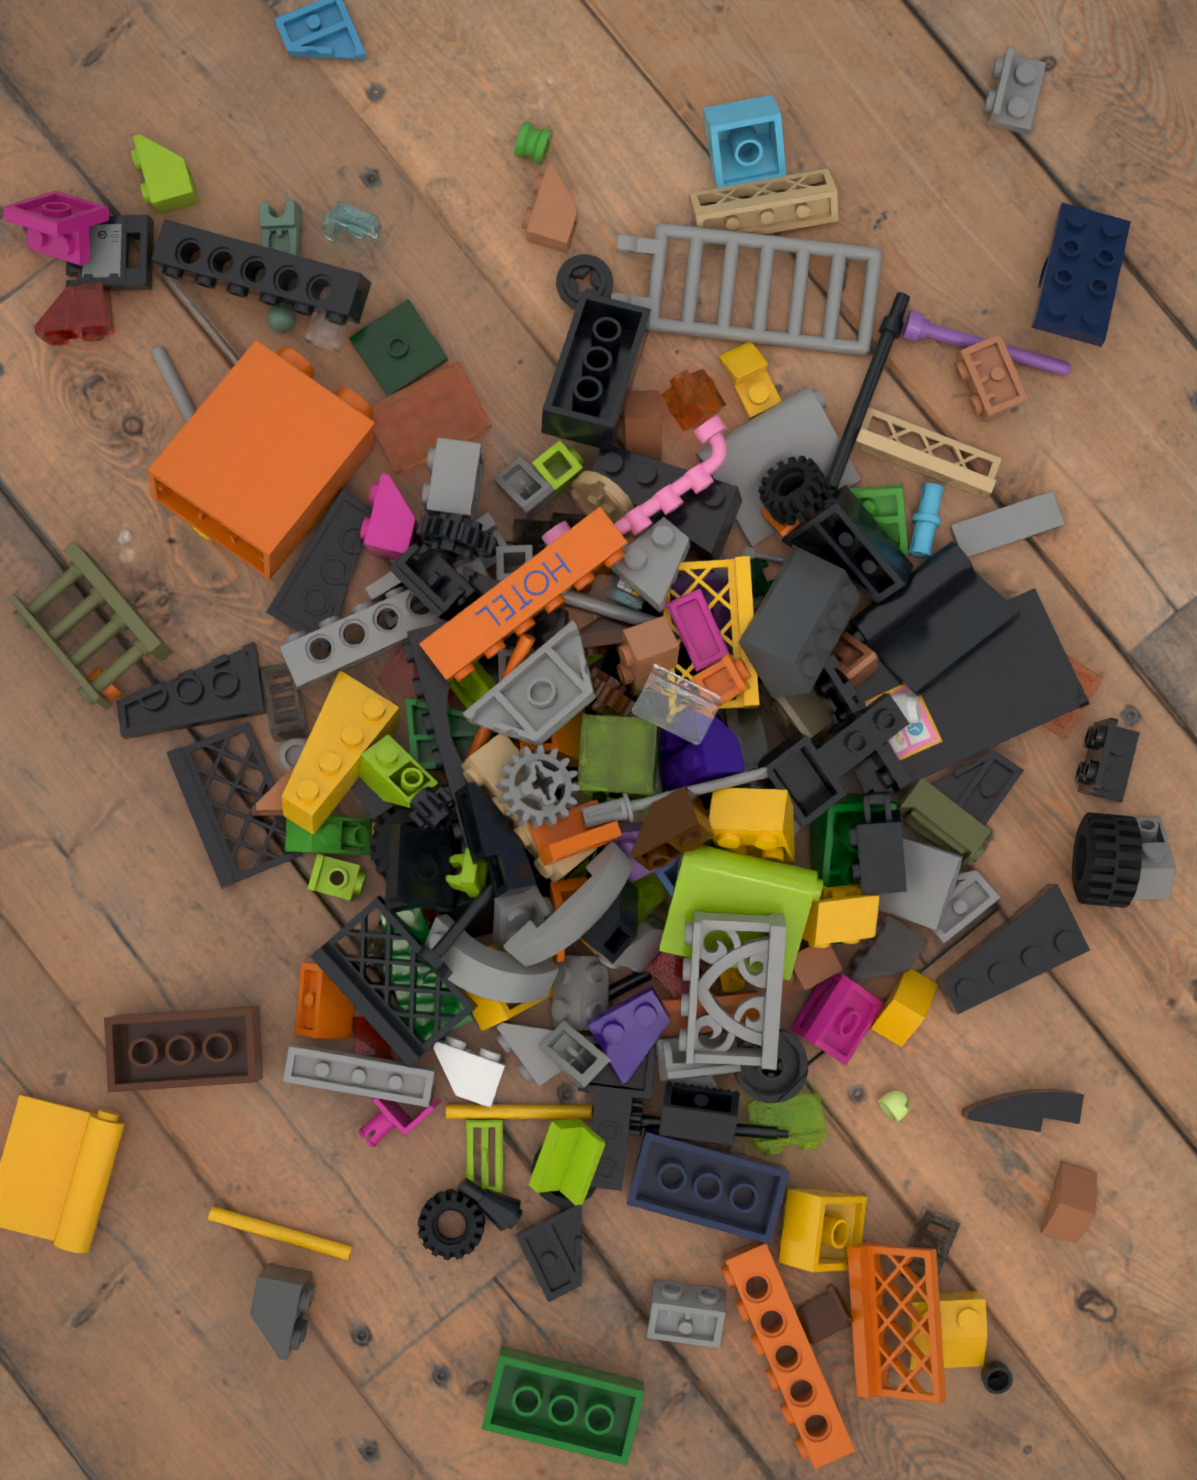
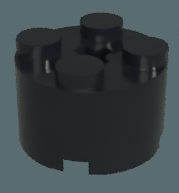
M779 1028L778 1069L775 1072L769 1069L762 1072L761 1066L740 1065L741 1071L734 1073L737 1082L744 1092L757 1101L765 1103L785 1102L798 1094L806 1082L808 1074L806 1051L802 1044L784 1029ZM740 1039L737 1043V1047L760 1048V1045Z

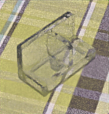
M653 664L632 708V713L695 745H699L719 709L722 697Z

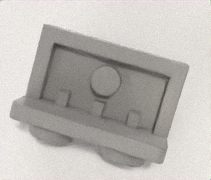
M565 954L564 962H556L555 955H553V962L560 969L553 982L552 1028H557L564 1020L575 1030H590L587 1020L608 1009L609 967L599 961L600 956Z

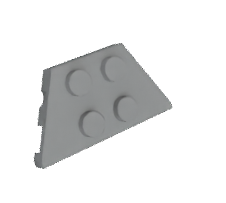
M573 620L463 712L462 714L467 721L538 746L543 744L596 698L577 624Z

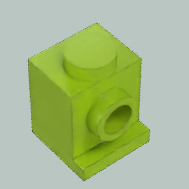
M317 854L307 889L354 901L355 894L361 896L367 875L362 873L363 865ZM336 871H340L344 875V881L341 885H335L331 880L332 874Z

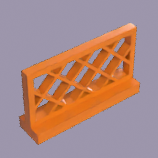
M865 1241L848 1246L856 1397L869 1399L874 1396L936 1404L946 1402L936 1249L880 1245V1242ZM880 1254L887 1255L897 1266L889 1277L881 1269ZM914 1257L924 1258L925 1275L921 1280L908 1266ZM901 1273L914 1286L906 1297L893 1283ZM886 1291L899 1304L892 1314L884 1307L883 1294ZM918 1293L927 1302L928 1312L923 1318L911 1305V1301ZM903 1311L916 1324L909 1335L896 1322V1319ZM888 1328L902 1342L894 1352L886 1344L885 1332ZM921 1331L930 1341V1351L926 1356L913 1342ZM906 1348L919 1363L911 1373L898 1359ZM891 1365L904 1380L898 1388L889 1387L888 1369ZM923 1369L932 1378L933 1392L925 1391L915 1379Z

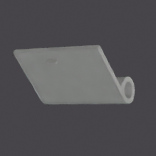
M806 386L723 436L727 444V455L724 463L710 476L713 479L738 487L742 503L735 520L751 547L776 533L761 514L765 506L760 500V493L758 492L759 487L763 486L761 483L762 478L770 477L767 471L771 467L777 470L779 468L778 462L783 461L784 464H787L789 457L794 456L798 460L799 456H805L807 460L809 458L814 460L825 478L828 475L840 440L823 410L827 406L817 389L811 391ZM711 444L696 453L699 464L711 456ZM850 458L838 489L844 485L849 488L861 481ZM800 487L794 489L793 491H791V493H794V492L797 491Z

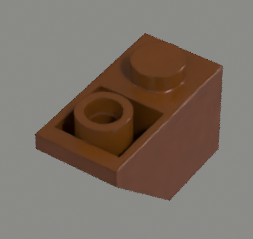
M683 786L652 803L631 850L633 859L649 871L659 869L668 865L677 856L685 852L694 851L700 848L704 842L715 837L702 800L686 786Z

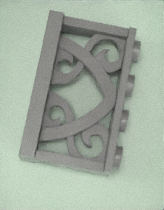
M693 911V922H685L684 944L691 945V958H683L682 980L689 981V994H681L680 1016H687V1029H679V1051L685 1052L686 1064L761 1066V1069L777 1070L786 939L784 914L769 913V916ZM712 930H723L731 937L734 947L727 950L725 943L721 939L715 938L718 942V948L710 951L704 946V938ZM737 931L768 932V936L741 943ZM749 957L750 965L755 961L761 962L763 964L762 970L758 973L750 972L745 965L744 959ZM701 958L709 963V965L699 976V960ZM737 963L743 978L754 986L764 988V994H757L746 998L738 1005L732 1016L718 1003L709 988L723 972ZM698 997L708 1013H703L696 1018ZM749 1008H755L760 1012L759 1018L755 1020L750 1019L747 1014L745 1023L740 1021L744 1012ZM703 1026H710L713 1029V1033L709 1036L710 1039L717 1037L721 1033L722 1027L728 1031L725 1040L716 1046H706L698 1038V1033ZM735 1036L750 1043L760 1045V1048L731 1047Z

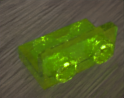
M819 1092L795 1095L793 1098L779 1103L747 1102L750 1124L778 1127V1130H789V1137L752 1138L753 1147L755 1150L762 1149L763 1155L784 1152V1146L798 1144L799 1149L817 1148L821 1146L820 1141L828 1140Z

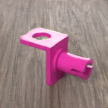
M437 1097L429 1107L425 1108L412 1120L396 1101L372 1098L380 1112L358 1130L359 1135L364 1139L370 1132L375 1130L376 1132L365 1142L371 1147H375L395 1127L406 1136L440 1104L441 1100Z

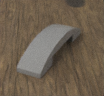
M612 841L585 867L592 877L539 927L529 920L503 947L525 967L546 960L564 950L585 934L609 909L625 885L634 862Z

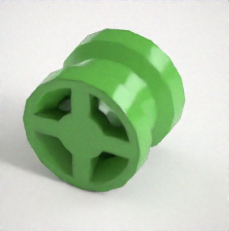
M524 121L518 134L514 156L520 158L528 156L533 159L534 163L542 165L549 150L553 131L547 128L542 130L536 129L532 123Z

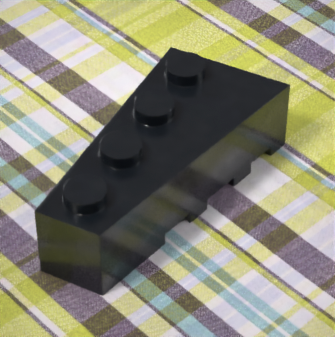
M613 446L612 451L600 449L592 468L593 472L606 476L617 484L628 495L634 508L643 504L658 491L672 484L688 472V470ZM713 479L714 482L698 494H695L692 488L682 494L680 498L684 503L671 513L665 515L660 509L649 517L653 523L652 525H655L665 517L689 538V549L702 555L707 561L719 560L742 503L737 486Z

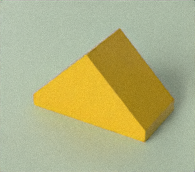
M906 966L870 1029L902 1047L926 1018L938 984Z

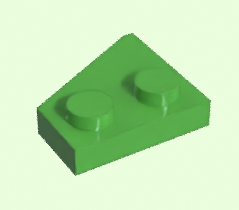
M903 484L849 488L903 554H908L909 545Z

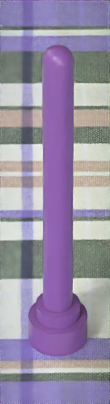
M911 310L906 318L902 338L916 342L918 339L925 340V338H930L962 348H967L986 340L931 324L930 319L924 318V314ZM1006 345L1013 362L1059 375H1067L1071 370V366L1067 361Z

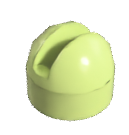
M892 1090L878 1100L881 1109L895 1123L903 1119L910 1110V1101L906 1094L898 1090Z

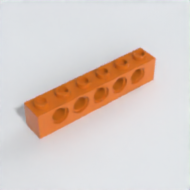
M753 1241L724 1254L727 1265L721 1267L722 1273L729 1288L736 1286L741 1299L735 1302L743 1321L751 1320L756 1333L751 1335L750 1338L758 1356L766 1354L771 1368L766 1369L765 1373L773 1391L781 1389L786 1402L780 1404V1408L788 1426L796 1424L800 1437L794 1440L803 1461L810 1458L814 1469H817L855 1452V1448L767 1244ZM754 1276H760L766 1280L764 1289L758 1293H752L746 1289L747 1281ZM767 1311H776L781 1315L780 1321L773 1327H766L761 1323L763 1314ZM789 1345L795 1349L792 1359L780 1361L776 1358V1352L781 1346ZM798 1380L809 1382V1390L804 1395H794L790 1391L794 1382ZM810 1416H823L825 1421L822 1427L816 1430L807 1428L805 1424Z

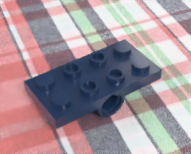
M1061 203L1056 217L1049 253L1044 262L1038 283L1040 292L1031 328L1102 347L1106 340L1131 221Z

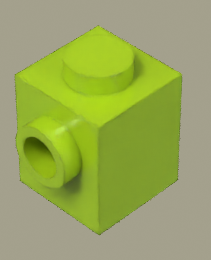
M559 440L533 461L532 467L552 486L555 491V498H557L571 487L572 481L579 473L583 472L581 465L584 461L572 446L566 448L561 440Z

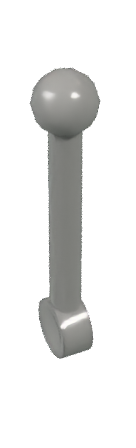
M751 546L745 547L742 551V556H750V561L761 559L784 563L787 559L785 556L756 552Z

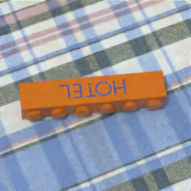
M598 507L419 643V645L447 681L450 682L455 678L460 682L476 670L473 663L485 655L489 660L506 647L503 641L515 632L519 637L536 624L533 620L536 615L544 609L550 614L566 601L563 597L565 593L573 587L580 591L596 579L593 574L594 571L604 564L609 569L626 556L623 549L627 547L628 542L603 509Z

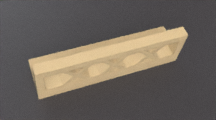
M828 168L689 193L696 227L764 235L839 221L837 188ZM824 183V185L808 186L811 184ZM785 190V192H779V193H776V192H773V191ZM750 196L751 198L740 199L739 197ZM710 202L716 203V204H712V205L700 206V204H705V203H710Z
M871 407L867 410L853 447L855 450L984 500L992 493L996 483L994 478L1002 460L998 456ZM871 419L885 423L891 436L884 437L867 430ZM894 427L901 429L903 431L896 433ZM910 433L919 436L924 449L918 450L902 444L899 438ZM927 440L932 441V442H935V443H937V444H934V445H932V446H929V443H928ZM942 446L950 448L957 462L951 463L934 456L932 451ZM961 453L966 454L970 457L963 459ZM978 459L991 464L987 476L967 469L966 463Z

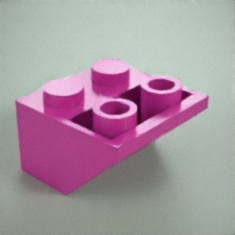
M381 473L379 483L373 482L369 503L373 504L371 517H365L363 520L360 538L364 539V545L371 555L398 561L414 543L419 544L420 537L416 533L418 522L390 476Z

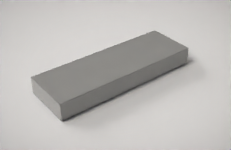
M1053 491L953 524L949 528L955 544L970 558L1062 527L1065 524Z

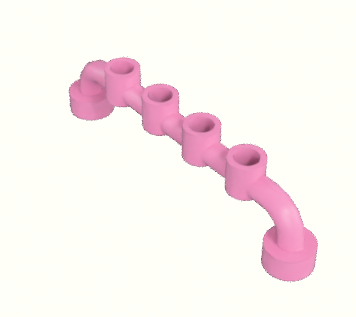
M718 415L694 431L702 445L710 442L712 446L711 456L615 522L614 525L622 536L630 530L634 536L639 535L653 524L649 517L661 509L665 515L671 513L684 503L680 496L692 488L695 494H698L714 482L710 475L724 463L727 455V444L722 435L726 426ZM563 521L546 532L541 538L548 546L571 528L566 521Z

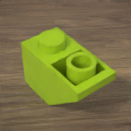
M141 134L134 135L133 139L136 149L131 150V155L136 170L143 171L145 182L140 183L145 203L147 205L152 204L158 214L198 204L199 199L191 170L184 158Z
M389 734L360 755L359 777L385 802L411 808L410 802L420 790L427 786L432 787L433 790L438 787V782Z

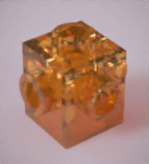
M704 369L691 374L688 370L677 374L669 381L672 386L661 395L668 406L669 412L676 418L683 431L704 424L727 405L716 389L715 382L707 375Z

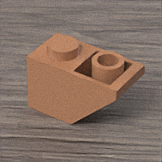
M547 164L544 175L539 173L536 178L533 195H536L537 198L533 208L527 207L522 228L526 229L528 242L568 254L578 223V209L556 167Z
M665 616L623 630L622 643L618 647L620 662L616 665V670L621 683L629 685L633 696L641 694L677 665L680 646Z

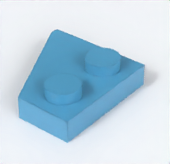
M319 0L274 19L289 56L360 61L367 59L343 0Z

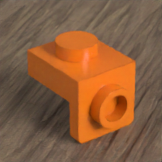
M726 654L721 657V661L692 677L710 710H714L751 689L747 679L752 676L741 657L735 660L733 655Z

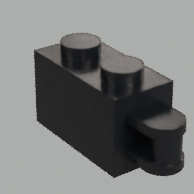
M890 791L863 793L865 812L856 813V825L849 826L851 848L858 847L859 860H852L854 882H861L862 895L907 892L900 809L891 810ZM885 807V811L871 812L870 808Z

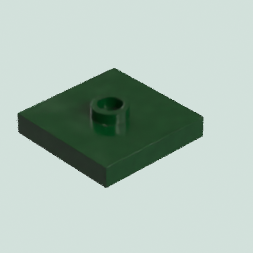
M409 299L349 337L350 342L388 399L448 361L447 356Z

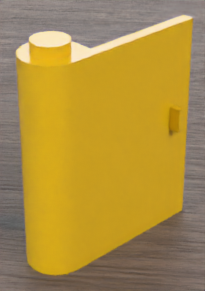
M20 1094L0 1162V1228L54 1241V1246L65 1251L82 1254L89 1253L125 1122L119 1120L120 1114L107 1109H98V1113Z

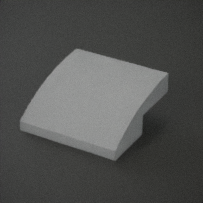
M903 836L907 892L878 894V910L937 930L941 927L949 894L955 889L963 856Z

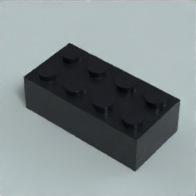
M581 291L542 409L541 433L612 451L648 336L651 309Z

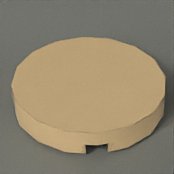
M581 472L571 483V486L574 487L571 491L572 499L586 517L598 507H601L614 524L634 509V505L628 495L609 478L597 472Z

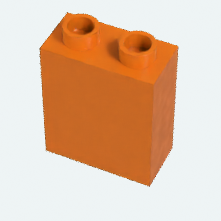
M255 340L147 471L151 497L270 580L372 453L375 422L371 420L374 415L372 408L360 395L345 387H340L333 394L312 379L315 375L313 367L298 352L289 347L282 346L274 353Z

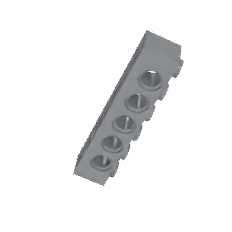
M480 558L473 561L468 559L458 560L451 564L461 576H463V566L488 576ZM400 586L385 594L386 599L374 605L372 601L361 603L351 609L352 615L341 620L338 615L320 622L318 624L320 629L306 634L305 630L286 637L285 641L287 644L279 648L296 686L302 690L338 674L339 670L343 672L401 646L403 642L409 641L407 631L445 622L446 620L438 618L431 610L424 615L415 614L411 610V606L417 597L409 589L406 590L405 586ZM386 612H393L398 616V624L391 630H384L378 624L380 616ZM352 627H360L365 631L363 641L357 645H351L345 639L347 631ZM318 642L330 643L331 653L326 659L318 660L313 657L312 650Z

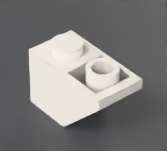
M446 1035L445 1041L440 1039L436 1042L433 1049L455 1095L491 1108L507 1063L500 1060L501 1054L483 1047L480 1048L479 1053L465 1048L466 1041Z

